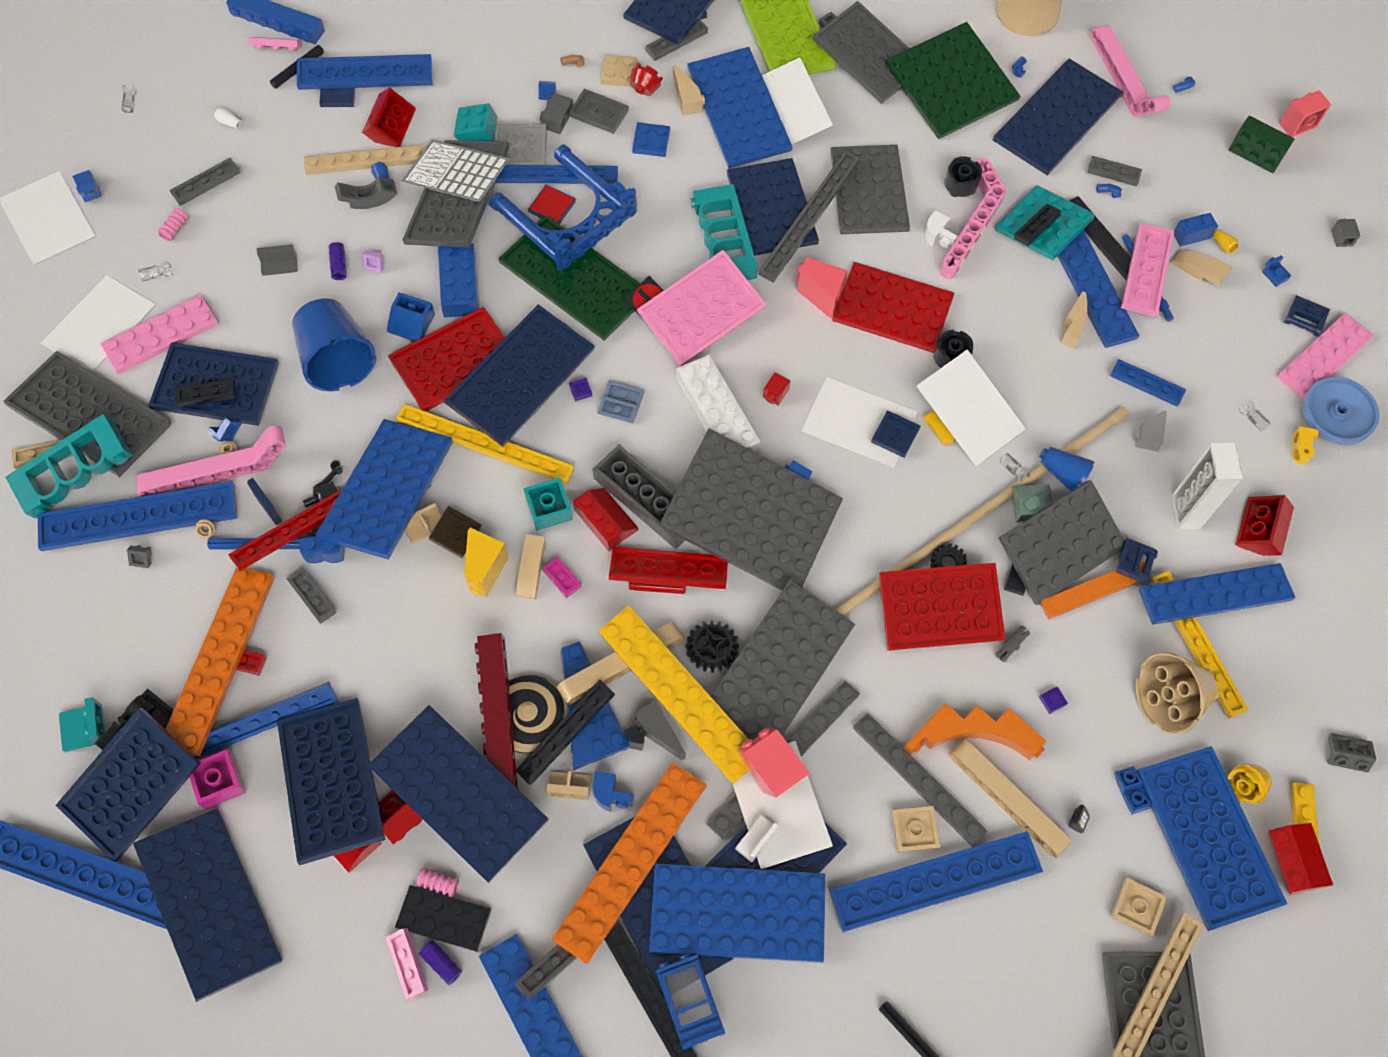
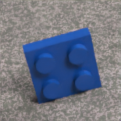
M637 122L632 153L666 157L670 126Z

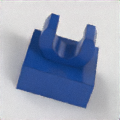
M539 81V99H551L553 94L556 93V82Z

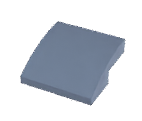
M609 380L605 395L602 396L598 414L633 423L645 391Z

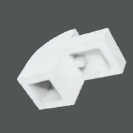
M937 210L928 219L925 239L932 247L935 243H938L943 248L950 250L958 236L946 230L950 218Z

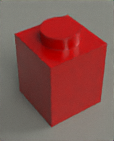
M774 372L764 387L763 398L767 402L779 406L789 391L791 380Z

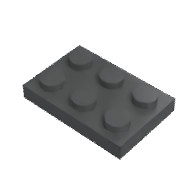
M584 88L570 109L569 117L614 134L629 111V106Z

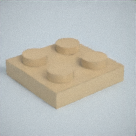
M605 54L601 84L631 87V71L638 63V57Z
M934 806L895 809L891 811L898 853L940 849Z
M1127 877L1123 882L1111 918L1152 937L1167 897Z

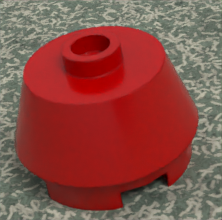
M637 63L631 71L630 85L637 93L651 96L661 87L663 78H659L657 76L658 72L652 67L646 65L644 68L640 63Z

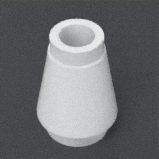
M219 107L214 114V118L218 123L236 129L242 123L226 107Z

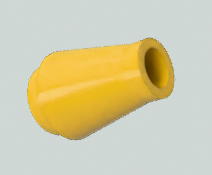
M1220 229L1213 234V238L1225 253L1231 254L1238 248L1239 243L1235 237Z

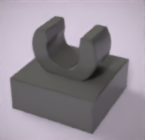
M130 545L128 547L129 566L150 567L151 547L144 548L141 545Z

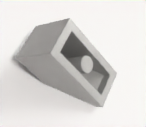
M1162 411L1144 421L1140 428L1135 430V447L1158 452L1164 441L1167 411Z

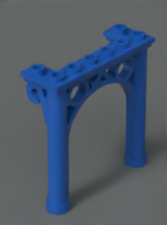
M565 144L560 145L555 150L554 158L586 184L596 197L593 211L583 222L564 230H549L537 225L500 192L494 194L489 201L491 208L499 211L556 262L558 271L569 267L574 260L582 257L588 249L596 246L601 239L607 237L610 232L620 227L624 221L633 217L637 212L635 188L626 190L618 181L610 185L575 156ZM600 195L607 201L601 202ZM609 208L612 210L611 213L605 216L599 214L601 209ZM596 218H597V220H598L600 223H598V224L594 227V224L596 223ZM565 237H573L575 240L573 242H570V240L568 238L565 239Z

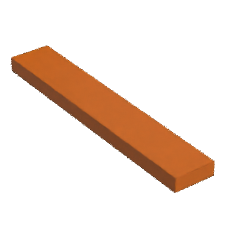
M1141 560L1138 572L1141 573L1143 572V568L1145 565L1143 560ZM1115 570L1048 597L1040 605L1047 618L1052 619L1135 585L1138 581L1116 573Z

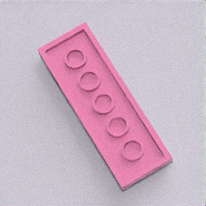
M1140 222L1121 304L1122 309L1156 318L1159 311L1174 231Z
M200 294L101 343V346L116 372L120 374L168 350L171 342L180 344L218 325V322Z
M1344 313L1289 364L1277 378L1304 399L1308 390L1316 382L1331 377L1373 337V334L1347 313Z

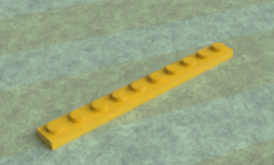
M406 404L403 405L396 418L397 423L452 437L454 444L550 479L561 478L562 483L566 485L575 470V467L571 464L510 442L502 447L483 432Z

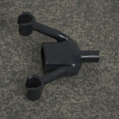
M333 461L330 465L332 469L330 474L313 487V496L303 500L305 507L318 503L337 492L333 481H330L335 475L343 472L341 467L335 469V467L340 466L339 461Z

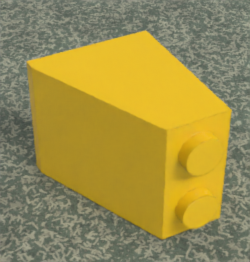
M472 528L468 530L464 576L469 591L472 594L487 597L509 558L505 543Z

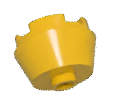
M1256 764L1238 765L1230 772L1227 778L1230 780L1231 787L1240 803H1251V805L1263 802L1272 786L1269 773L1263 767Z

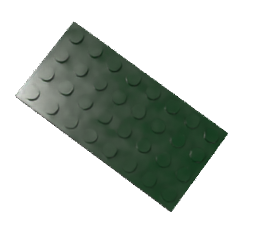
M547 215L536 223L540 227L549 230L565 229ZM524 234L498 258L500 264L603 341L634 312L624 299L640 283L593 248L588 249L582 257L574 260L569 267L558 271L556 262ZM565 237V239L568 238L570 242H573L575 240L573 237Z

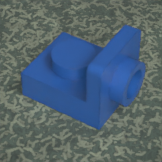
M1282 255L1269 259L1262 271L1275 287L1286 282L1291 277V274L1280 264L1283 260Z
M225 417L220 427H209L208 431L213 434L214 439L220 442L232 441L242 422L238 418Z

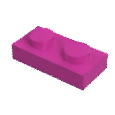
M558 556L542 567L543 572L566 599L582 587L581 583Z

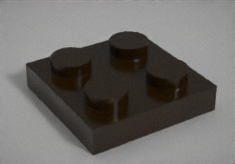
M448 506L428 540L463 558L466 553L469 528L479 531L482 524Z

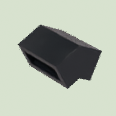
M636 725L625 729L624 735L630 746L629 748L642 751L645 732L638 731Z

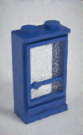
M692 953L679 957L680 961L673 964L671 961L664 962L656 970V975L683 1051L726 1034L698 955L692 956Z

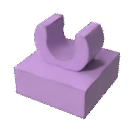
M381 250L364 251V269L377 272L383 270Z

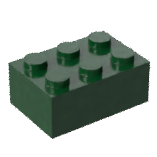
M1249 115L1239 129L1228 151L1274 173L1295 138Z

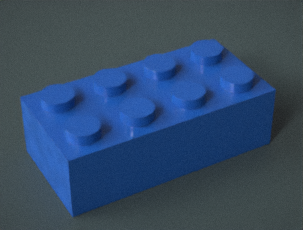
M471 243L470 248L438 246L440 298L444 318L466 316L478 310L479 295L474 243Z

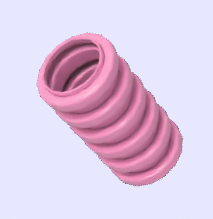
M175 208L161 228L158 229L159 235L163 239L171 241L185 221L188 220L187 214L181 209Z
M423 868L417 878V886L421 887L423 885L425 889L429 887L431 891L435 889L437 893L441 891L443 895L449 894V897L455 895L459 884L458 878L452 879V876L446 877V874L433 873V870L427 871V868Z

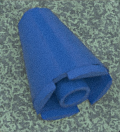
M1051 446L1048 449L1044 448L1039 455V458H1041L1040 463L1070 492L1077 488L1078 484L1086 481L1095 463L1091 459Z

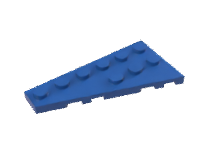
M580 642L561 648L564 680L591 666ZM579 701L570 705L566 703L567 714L576 706V704ZM609 702L571 742L573 771L629 749L630 746Z

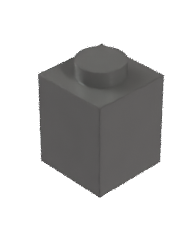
M1340 219L1331 229L1336 247L1354 246L1361 236L1355 219Z

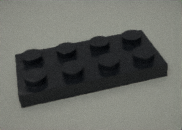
M410 885L395 928L400 930L408 928L410 933L478 952L492 910Z

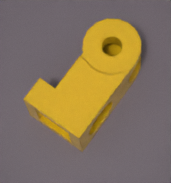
M1300 426L1293 433L1292 456L1296 463L1306 464L1314 456L1315 450L1312 445L1319 434L1317 429Z

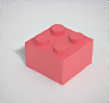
M1320 90L1313 93L1310 92L1299 99L1295 98L1290 102L1289 108L1283 114L1279 124L1289 136H1297L1318 127L1330 108L1331 103Z

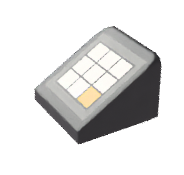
M1081 804L1074 810L1068 824L1069 828L1079 833L1084 832L1090 818L1084 805Z

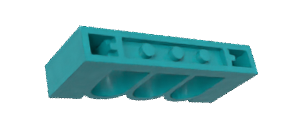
M734 184L693 191V198H690L692 209L695 208L696 215H699V225L704 230V244L710 250L709 259L722 250L741 249L743 256L730 259L747 280L757 279L758 267ZM729 209L732 215L718 219L705 217L708 213ZM736 229L737 236L723 239H715L710 236L712 233Z
M102 414L5 478L24 513L37 518L38 514L45 513L52 508L50 504L62 502L67 497L69 488L80 489L85 487L92 478V473L96 475L104 474L112 468L113 464L116 466L123 464L133 454L113 419ZM96 439L101 448L102 455L96 464L90 466L81 448ZM73 454L78 463L79 470L77 475L68 481L58 463ZM50 469L56 484L54 490L45 496L35 477Z

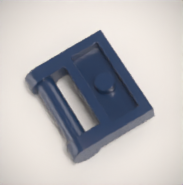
M1296 295L1284 323L1298 326L1318 337L1324 327L1330 309ZM1294 315L1299 316V317H1301V318H1304V319H1306V320H1308V321H1311V322H1313V323H1316L1317 326H1314V325L1309 324V323H1307V322H1305V321H1302V320H1300V319H1297V318L1294 317Z
M1126 538L1116 573L1134 579L1141 585H1149L1154 559L1157 558L1158 551ZM1145 554L1146 561L1143 568V572L1141 573L1138 572L1141 563L1142 555Z

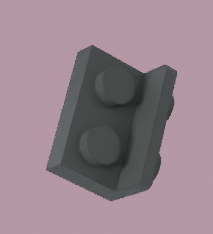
M1334 733L1330 734L1328 740L1331 754L1327 759L1329 765L1362 772L1370 771L1376 761L1372 741Z

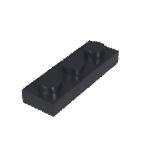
M1047 203L1014 234V239L1029 247L1061 216V210Z
M233 379L176 387V403L178 407L236 399Z

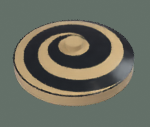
M524 675L509 680L515 754L529 756L567 715L566 701L557 689V685L546 678L535 675Z

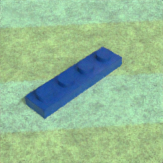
M1120 359L1117 360L1110 377L1177 407L1186 389Z

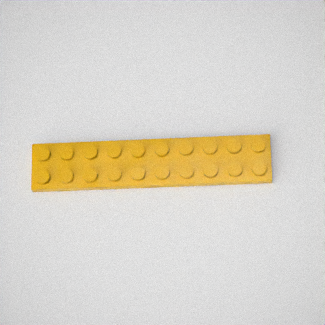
M629 605L598 631L732 785L749 771L737 752L742 748L741 745L749 739Z

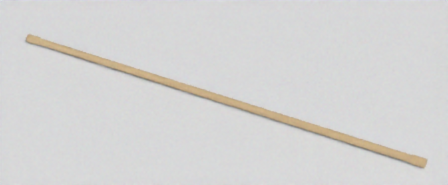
M1121 407L1103 422L1064 448L1063 451L1075 453L1104 431L1129 416L1128 410L1125 407ZM1041 464L1013 485H1029L1048 472V470ZM1013 485L890 571L908 570L934 552L937 547H941L942 544L947 543L1013 496ZM879 579L834 610L842 615L849 612L880 590Z

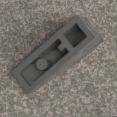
M656 701L634 712L635 719L633 723L638 731H644L647 738L680 760L685 759V751Z

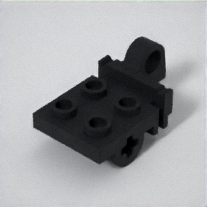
M147 688L117 718L120 724L118 725L114 721L111 727L95 742V745L103 750L138 708H143L164 729H166L174 709Z

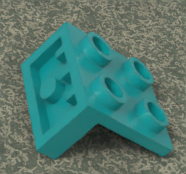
M95 698L84 699L85 706L82 708L59 713L62 751L69 752L93 746L105 733L102 704Z

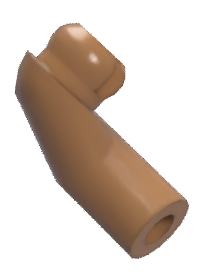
M571 54L560 58L562 66L575 62L577 67L585 65L582 55Z

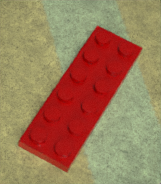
M613 547L609 580L726 589L728 562L712 554Z

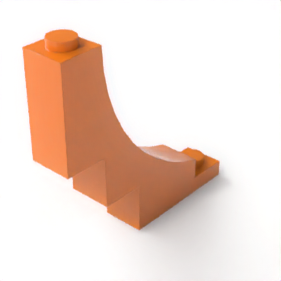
M945 703L905 745L904 749L911 754L913 751L917 753L924 744L929 749H932L948 741L975 738L1003 744L1017 751L1030 761L1033 756L1038 758L1045 750L1042 746L1047 741L1010 708L997 721H994L979 706H976L963 719Z

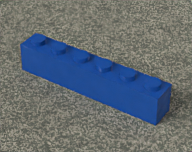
M269 0L226 1L229 12L233 16L271 28L291 37H296L305 42L316 45L325 32L322 19Z

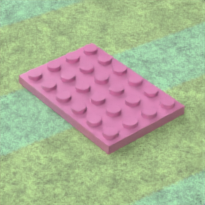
M722 250L637 309V312L681 367L766 307V303L725 251Z

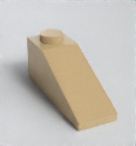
M673 65V79L682 115L702 112V105L705 104L704 95H701L699 87L677 65Z

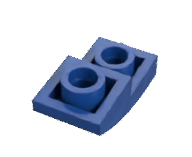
M1134 766L1115 772L1117 784L1131 814L1151 809L1152 804L1142 788L1144 783Z

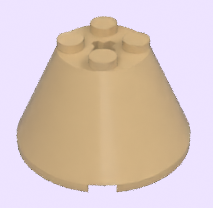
M1159 653L1149 657L1140 667L1142 669L1140 677L1136 679V695L1142 713L1151 724H1155L1162 732L1167 734H1182L1193 729L1214 700L1219 697L1217 684L1210 669L1203 668L1173 653Z

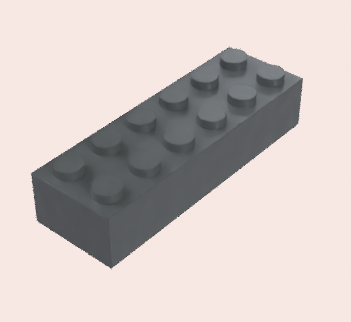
M620 444L593 468L594 480L674 549H677L686 541L659 527L676 492Z

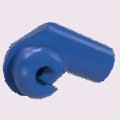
M1023 56L1012 65L1013 73L1018 78L1022 77L1026 70L1023 71L1024 67L1022 66L1027 60Z
M1187 77L1184 82L1173 85L1175 93L1193 88L1195 80H1193V77Z
M1097 184L1096 186L1097 193L1112 192L1113 198L1122 196V189L1119 186L1113 184Z

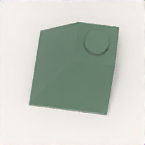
M1050 485L1012 486L1016 522H1024L1052 504Z

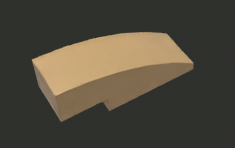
M1180 250L1171 261L1172 264L1199 281L1205 278L1217 287L1232 269L1227 264L1210 256L1187 250Z
M1082 291L1063 324L1067 331L1061 342L1073 349L1083 331L1087 317V297L1084 291Z
M528 534L525 536L517 580V597L536 598L546 546L545 537Z

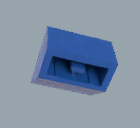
M398 292L390 309L387 333L414 342L423 338L435 316L432 303Z

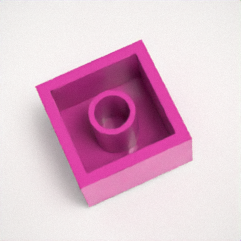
M227 749L199 760L201 764L190 776L197 803L205 810L246 793L235 758Z

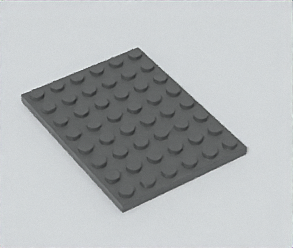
M708 428L659 527L780 590L785 588L789 580L803 587L843 498Z

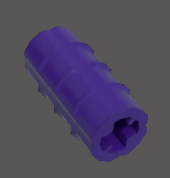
M333 242L329 245L328 252L331 278L334 280H344L347 277L344 244Z
M431 940L420 950L419 955L448 985H451L460 977L463 971L441 949L442 947H439L434 940Z

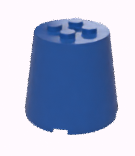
M328 298L316 299L306 303L295 313L292 320L293 332L302 372L310 386L321 391H340L339 388L347 385L352 387L370 374L376 363L374 346L340 302Z

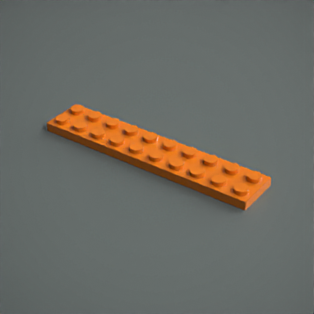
M237 568L235 569L165 730L193 756L200 757L275 579L272 573L246 568L239 572Z
M671 763L551 938L554 943L584 964H589L706 789L707 784L675 763Z

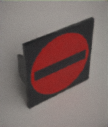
M649 275L624 300L639 315L637 309L664 290Z

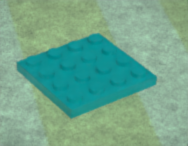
M1036 185L995 226V231L1020 243L1014 239V234L1048 203L1061 210V216L1029 247H1026L1053 261L1094 219V213Z

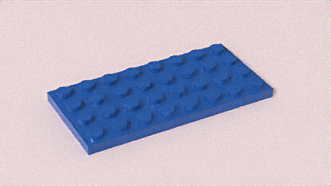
M750 47L687 63V68L693 82L699 87L701 95H704L705 104L703 107L728 169L792 151L793 146Z
M384 419L316 533L317 539L389 560L453 443L452 437Z
M1212 746L1137 770L1144 783L1142 788L1152 804V810L1207 931L1288 904Z
M655 864L649 953L676 955L692 953L693 956L824 963V873Z

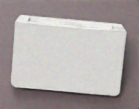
M761 815L735 850L750 862H753L778 830L779 824L777 822L773 824Z

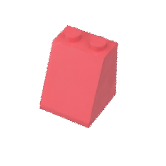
M806 257L804 264L800 263L797 272L799 273L796 280L798 292L825 315L832 318L844 288L847 270Z
M767 727L758 733L759 736L754 740L749 739L741 745L742 748L737 752L762 792L777 798L810 773L777 729Z

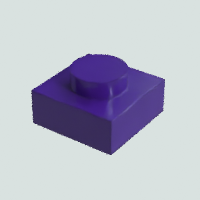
M587 378L569 383L575 402L592 397V391Z
M1058 686L1039 696L1049 714L1068 704Z

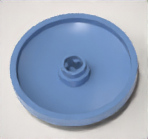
M1342 377L1322 379L1308 390L1303 399V414L1308 425L1312 429H1317L1319 431L1318 435L1329 442L1340 445L1357 444L1367 439L1378 426L1379 408L1374 397L1366 388L1353 380Z

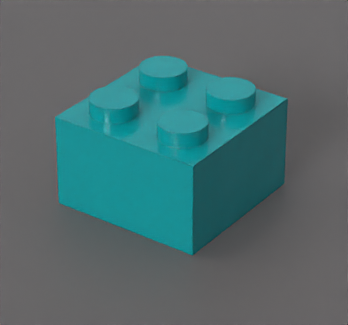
M490 103L458 108L454 136L457 140L494 141L498 116Z
M561 478L523 488L536 531L573 520L572 511Z

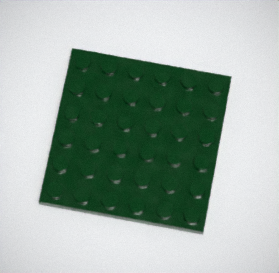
M968 22L886 59L885 62L938 139L1018 101L1021 97Z

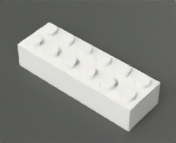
M710 355L676 368V380L705 431L707 432L708 428L758 453L760 440Z
M1211 443L1172 494L1178 529H1201L1243 479V470L1239 465V452L1236 450L1235 443Z

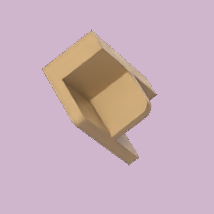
M436 503L415 512L405 532L412 545L429 537L442 517Z
M569 770L568 773L551 772L550 781L547 783V796L589 800L592 777L591 775L574 774L572 770Z

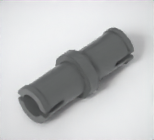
M1020 626L1011 637L1005 640L1006 643L995 653L996 657L1002 656L999 660L1006 662L1009 656L1014 651H1018L1020 644L1030 635L1029 630L1025 632L1026 628Z

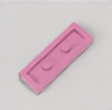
M248 37L249 44L254 45V48H265L266 45L271 46V49L287 47V50L296 51L298 47H302V40Z
M403 928L386 937L406 1000H412L429 991L408 928Z

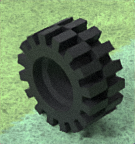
M951 543L948 546L942 544L941 547H937L936 551H934L930 560V568L945 567L941 559L946 556L953 558L956 566L966 565V553L962 554L964 550L962 548L958 550L957 545L952 547Z

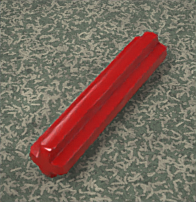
M629 582L630 590L675 594L686 593V586Z

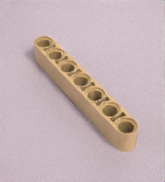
M670 622L653 631L668 650L676 647L684 640L683 635L674 622ZM615 652L565 679L557 686V689L566 703L570 705L582 699L599 680H602L607 685L632 670Z
M964 740L950 754L953 762L1019 826L1028 831L1029 835L1051 856L1057 858L1071 844L1069 837L970 742Z

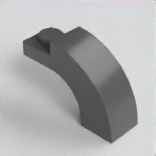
M380 176L366 186H352L339 182L335 185L338 201L348 202L350 208L353 209L378 207L390 201L397 194L394 180Z

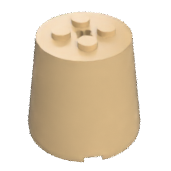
M998 0L996 13L997 17H1000L1004 22L1003 25L1012 32L1025 36H1037L1041 32H1049L1056 26L1060 17L1062 0Z

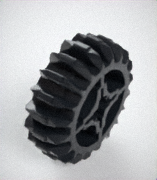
M710 620L709 625L703 621L702 627L698 624L695 625L696 631L690 630L691 636H687L686 641L688 643L685 644V649L688 650L686 655L691 657L690 662H697V669L703 666L704 672L707 671V668H711V673H714L715 668L721 672L722 665L728 669L729 662L734 663V657L738 656V651L736 650L739 648V644L736 643L738 637L733 636L734 630H728L727 624L722 627L721 621H718L717 625L714 624L713 620ZM713 634H717V635H719V636H721V637H720V638H717V637L713 636ZM705 635V642L696 647L697 641ZM709 640L712 646L715 647V651L714 649H712L711 646H709ZM728 646V651L722 657H719V651ZM703 655H709L712 659L705 658Z

